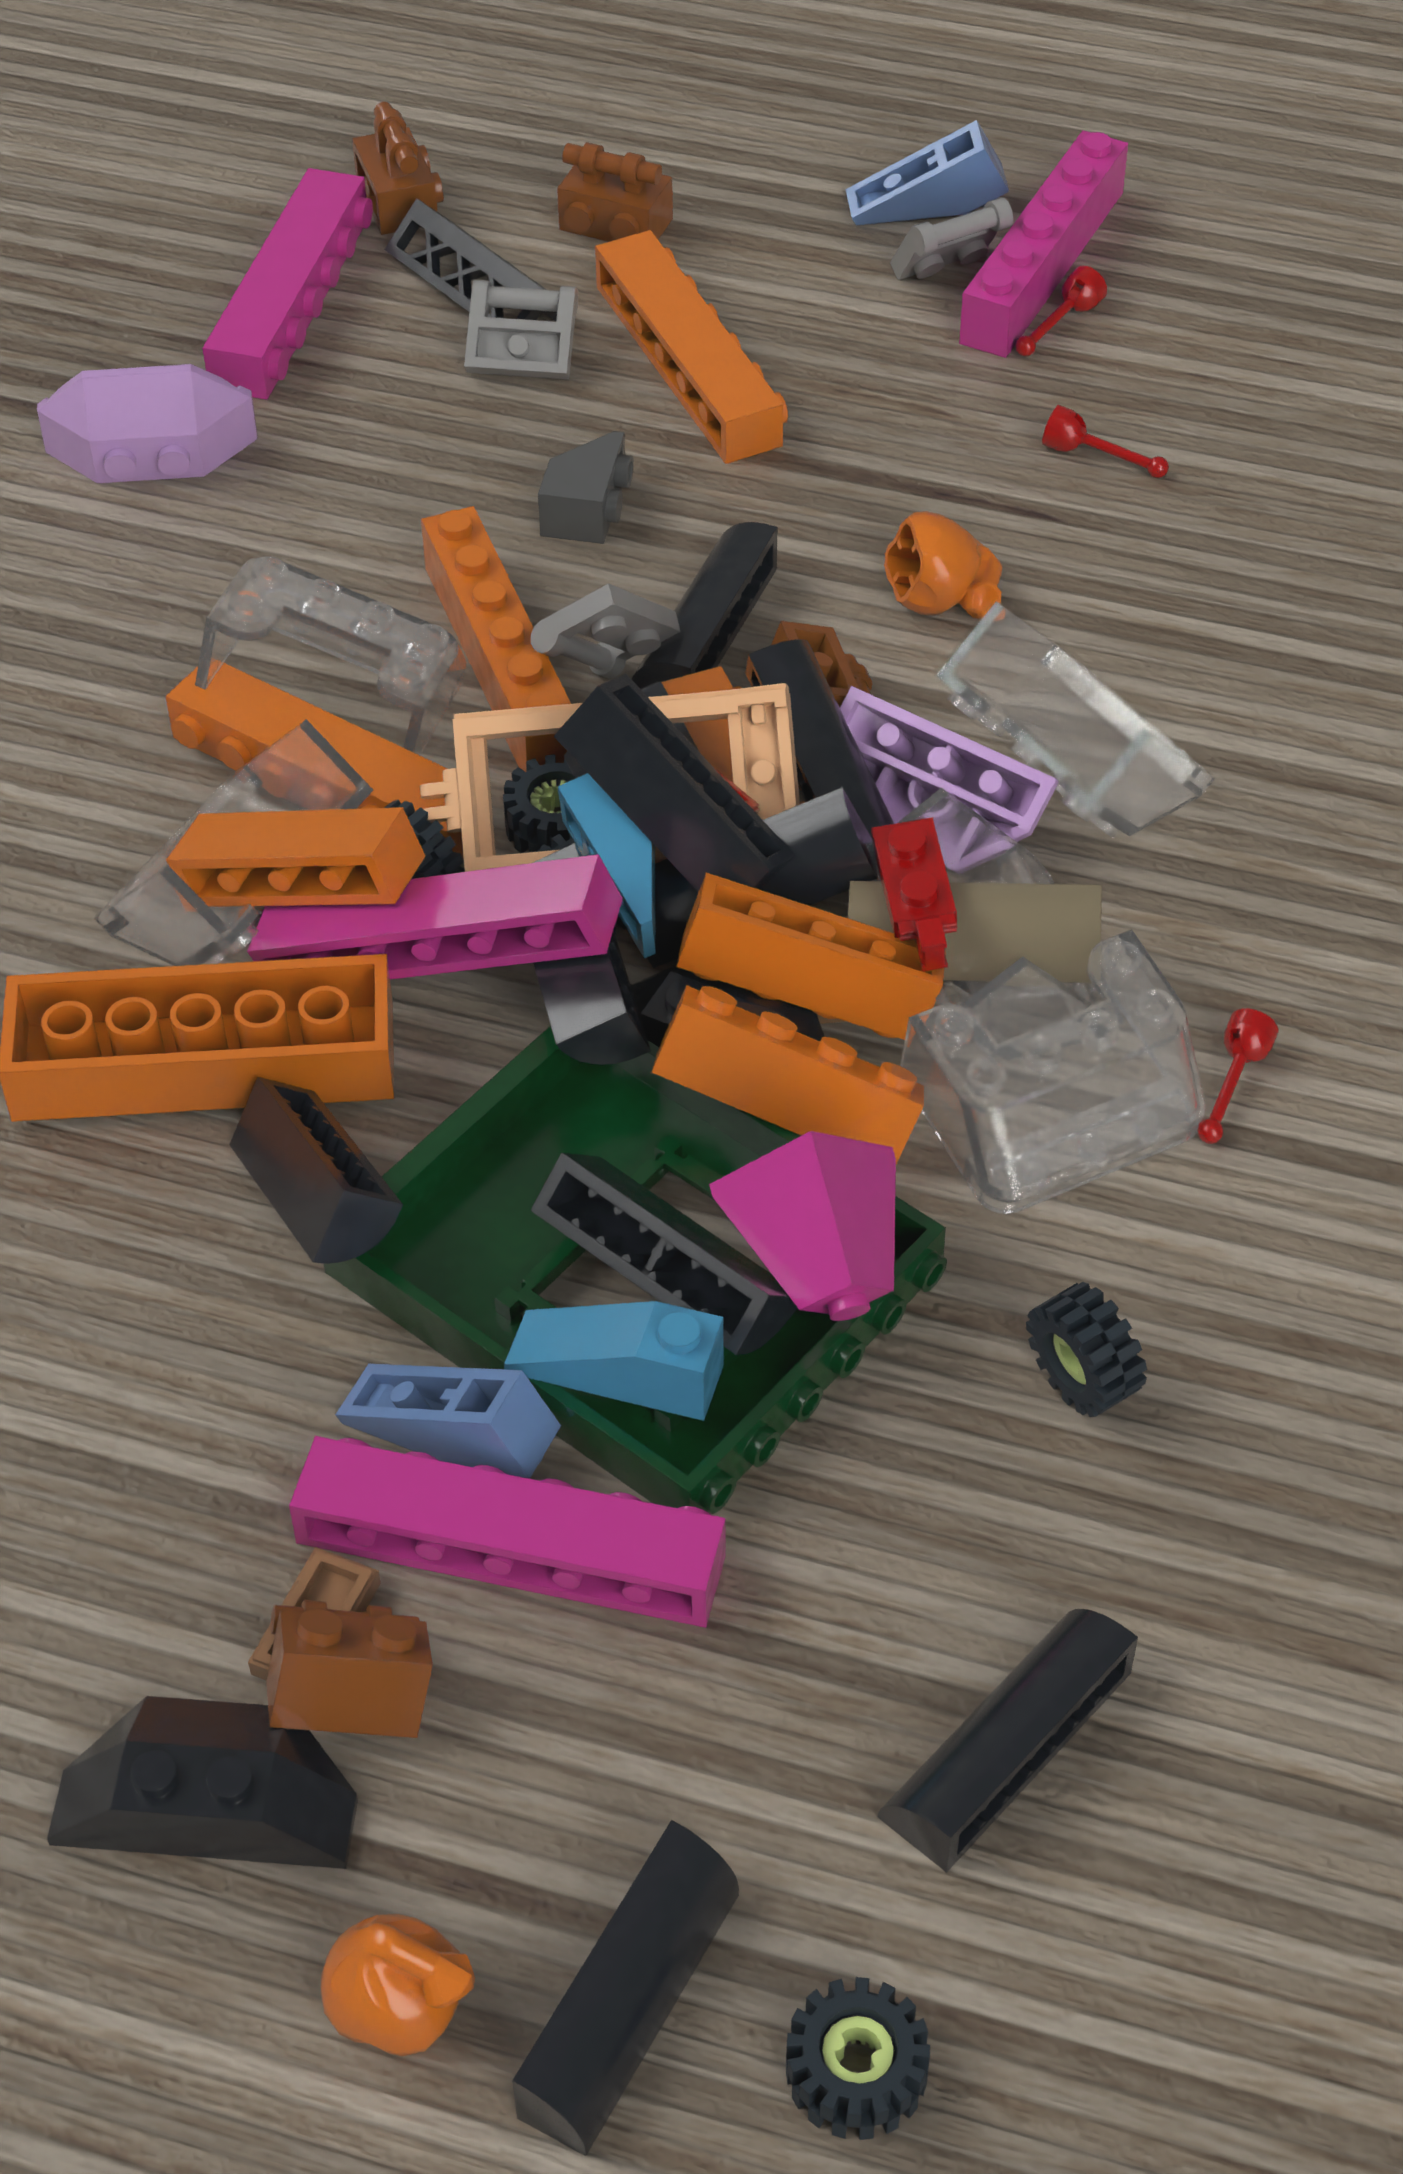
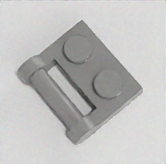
M1001 197L988 201L983 209L934 225L930 222H923L912 226L890 262L897 279L901 280L913 275L923 279L936 274L947 264L959 260L961 264H970L979 260L987 254L988 246L997 232L1012 226L1013 212L1011 206L1005 198Z
M474 280L471 291L464 362L466 372L569 380L574 325L578 309V288L575 286H561L560 291L495 287L491 286L490 281ZM490 307L557 312V320L553 322L488 317Z
M608 583L539 621L532 630L531 645L534 650L550 657L563 655L589 665L591 671L599 676L612 679L621 674L626 660L636 655H645L657 650L662 641L681 631L675 611ZM580 633L600 643L595 644L575 635Z

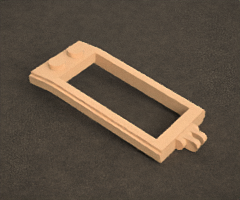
M786 683L723 691L648 697L672 723L728 719L733 783L759 804L758 808L760 810L757 814L762 820L800 805L789 686ZM582 703L454 714V719L452 720L456 768L442 771L443 782L420 785V794L422 799L445 798V806L430 807L424 810L428 812L429 822L433 823L435 820L439 823L446 822L447 832H462L465 872L533 863L559 851L496 855L487 740L556 734ZM655 846L656 864L667 858Z

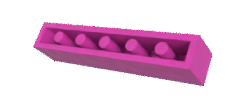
M1082 130L963 292L959 344L1007 358L1014 348L1016 341L1024 334L1123 194L1128 152L1127 142L1110 138L1104 133H1091Z
M312 168L307 169L202 349L206 371L222 377L235 387L240 385L251 390L252 397L268 400L278 380L285 378L289 360L294 351L303 346L306 330L312 319L319 317L323 306V299L330 287L334 288L337 285L340 269L346 258L353 256L363 228L367 229L370 226L373 203L370 198L366 197L365 177Z
M599 854L414 878L409 881L395 904L265 906L247 952L253 961L387 954L390 979L601 955L607 953L623 897Z
M319 1436L314 1437L289 1504L297 1544L704 1628L707 1627L726 1557V1518L713 1516L697 1507L682 1506L673 1508L643 1502L636 1496L628 1493L615 1492L604 1494L574 1488L572 1485L558 1479H543L539 1481L509 1475L498 1468L488 1465L469 1467L439 1461L435 1457L423 1452L413 1451L404 1454L374 1448L361 1440L353 1438L334 1440Z

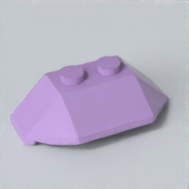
M192 364L81 371L62 385L50 398L46 397L37 404L46 453L96 483L204 477L257 440V427L251 390L240 385L235 387L222 377Z
M851 686L840 707L894 824L933 817L944 864L956 870L1031 836L1059 783L1056 778L853 686Z

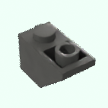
M613 431L549 460L538 492L540 536L604 544L610 523H618L621 517L623 503L621 488H629L632 482L634 460L632 455H625V432Z

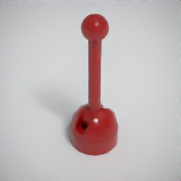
M1089 266L1077 267L1066 278L1062 286L1064 302L1029 336H1021L1016 341L1015 348L1017 353L1021 356L1033 354L1036 349V343L1072 308L1078 312H1085L1096 307L1107 295V285L1101 274Z
M1057 405L1053 410L1043 433L1042 445L1057 451L1068 452L1083 443L1144 467L1154 478L1165 476L1169 469V464L1163 457L1157 456L1151 459L1088 434L1082 416L1074 410L1061 405Z
M1243 1008L1231 1014L1224 1031L1223 1043L1228 1055L1234 1059L1209 1119L1203 1120L1198 1126V1136L1204 1143L1214 1144L1222 1138L1223 1126L1221 1121L1245 1063L1265 1059L1273 1048L1279 1029L1276 1022L1261 1011Z

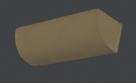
M850 881L848 919L893 933L881 881ZM949 882L957 911V932L945 934L948 968H944L943 980L1100 983L1102 885Z

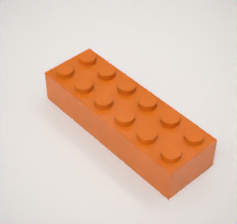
M387 954L6 976L0 1044V1082L11 1122L245 1108L257 1077L315 1091L323 1103L394 1099L393 1000Z

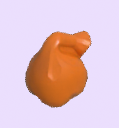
M928 511L915 512L900 524L894 540L886 549L884 567L886 577L893 587L895 598L902 606L921 615L935 616L942 614L958 603L971 617L976 619L1000 616L1002 592L998 588L1003 567L1001 562L987 547L981 544L958 523L938 513Z
M399 1914L376 1915L348 1928L338 1937L330 1949L321 1974V1996L324 2013L341 2036L354 2042L371 2044L389 2054L398 2056L425 2052L447 2028L460 1999L474 1989L475 1976L467 1954L460 1953L436 1928L414 1917Z

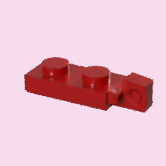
M933 817L872 827V844L894 937L899 938L900 941L915 939L922 972L948 968L945 948H947L945 934L957 932V911Z

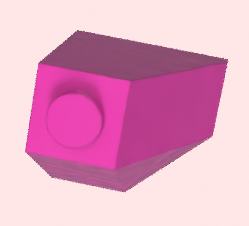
M809 1131L709 1184L714 1200L799 1310L829 1314L830 1319L833 1321H844L864 1315L871 1309L869 1302L894 1291L896 1158L893 1147Z

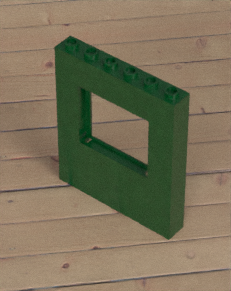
M550 1025L382 1176L403 1204L394 1225L386 1236L372 1249L356 1258L339 1263L324 1264V1270L326 1274L458 1367L504 1369V1363L523 1319L520 1313L525 1308L526 1310L557 1308L539 1295L586 1251V1249L530 1211L561 1153L601 1157L648 1190L670 1171L714 1200L709 1184L800 1137V1135L652 1073L659 1047L649 1040L648 1043L651 1051L637 1058L616 1064H589L575 1060L561 1051L556 1045ZM895 1196L894 1291L869 1302L871 1309L864 1315L844 1321H833L830 1319L829 1314L801 1311L797 1308L787 1323L772 1339L759 1349L748 1354L735 1355L723 1346L724 1365L704 1421L528 1379L560 1423L561 1427L556 1434L557 1437L653 1504L673 1508L693 1506L707 1512L709 1511L712 1514L717 1513L729 1501L737 1481L752 1465L757 1468L761 1467L770 1459L779 1444L780 1436L796 1420L804 1422L813 1414L822 1399L823 1391L838 1376L846 1378L856 1369L869 1343L879 1333L886 1335L897 1326L904 1315L906 1305L920 1290L928 1292L938 1283L947 1265V1259L944 1257L946 1227Z

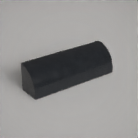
M744 522L730 527L722 534L674 610L681 632L662 641L657 650L646 654L632 676V681L640 689L657 681L664 682L718 667L777 570L778 527L759 522Z
M803 639L788 640L748 654L745 674L751 687L786 683L789 686L798 787L805 802L842 787L871 838L872 827L894 824L809 642Z
M626 673L598 685L554 735L558 742L698 892L706 872L760 890L795 856L786 844Z
M842 787L763 819L795 856L760 890L810 906L849 890L850 881H872L878 878L872 838ZM668 859L655 864V954L647 957L653 968L678 959L683 933L699 893Z
M574 843L533 863L581 857L583 855ZM614 930L606 954L533 963L556 1045L566 1055L584 1063L605 1065L632 1060L651 1051Z
M257 1077L229 1144L312 1262L322 1264L339 1263L356 1258L369 1251L390 1231L401 1211L402 1202L315 1091Z
M561 1153L530 1210L658 1301L723 1317V1346L735 1355L748 1354L762 1347L781 1330L797 1309V1306L770 1272L601 1157Z
M1088 1609L1069 1611L880 1809L877 1817L947 1873L1131 1674L1138 1636L1115 1620L1096 1611Z
M671 1820L512 2080L517 2119L584 2156L587 2155L739 1896L737 1878L727 1862L708 1843L679 1823Z

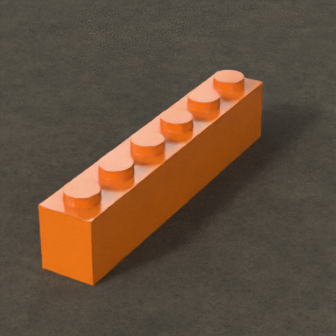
M651 230L596 245L597 289L724 463L728 464L783 447V423H786L788 420V410L783 396L771 389L764 379L760 366L756 362L749 360L742 351L737 336L733 332L729 333L720 322L715 307L711 303L707 304L698 293L693 278L690 275L685 276L678 267L670 248H664Z
M475 507L450 510L442 514L422 518L421 527L425 569L492 711L571 704L549 657L537 652L531 645V633L534 627ZM555 734L505 738L518 767L527 772V761L535 758L539 765H544L545 755L555 754L556 763H564V754L567 750L554 737Z
M208 656L166 695L173 738L177 739L182 745L204 752L222 761L229 768L245 772L269 784L274 790L284 794L288 793L316 807L318 810L384 808L394 800H399L401 804L404 801L413 803L415 811L420 807L425 809L445 806V798L422 799L420 785L443 782L442 771L447 768L211 656ZM440 822L444 827L440 831L445 838L452 837L456 843L452 851L461 853L464 860L462 832H447V823Z

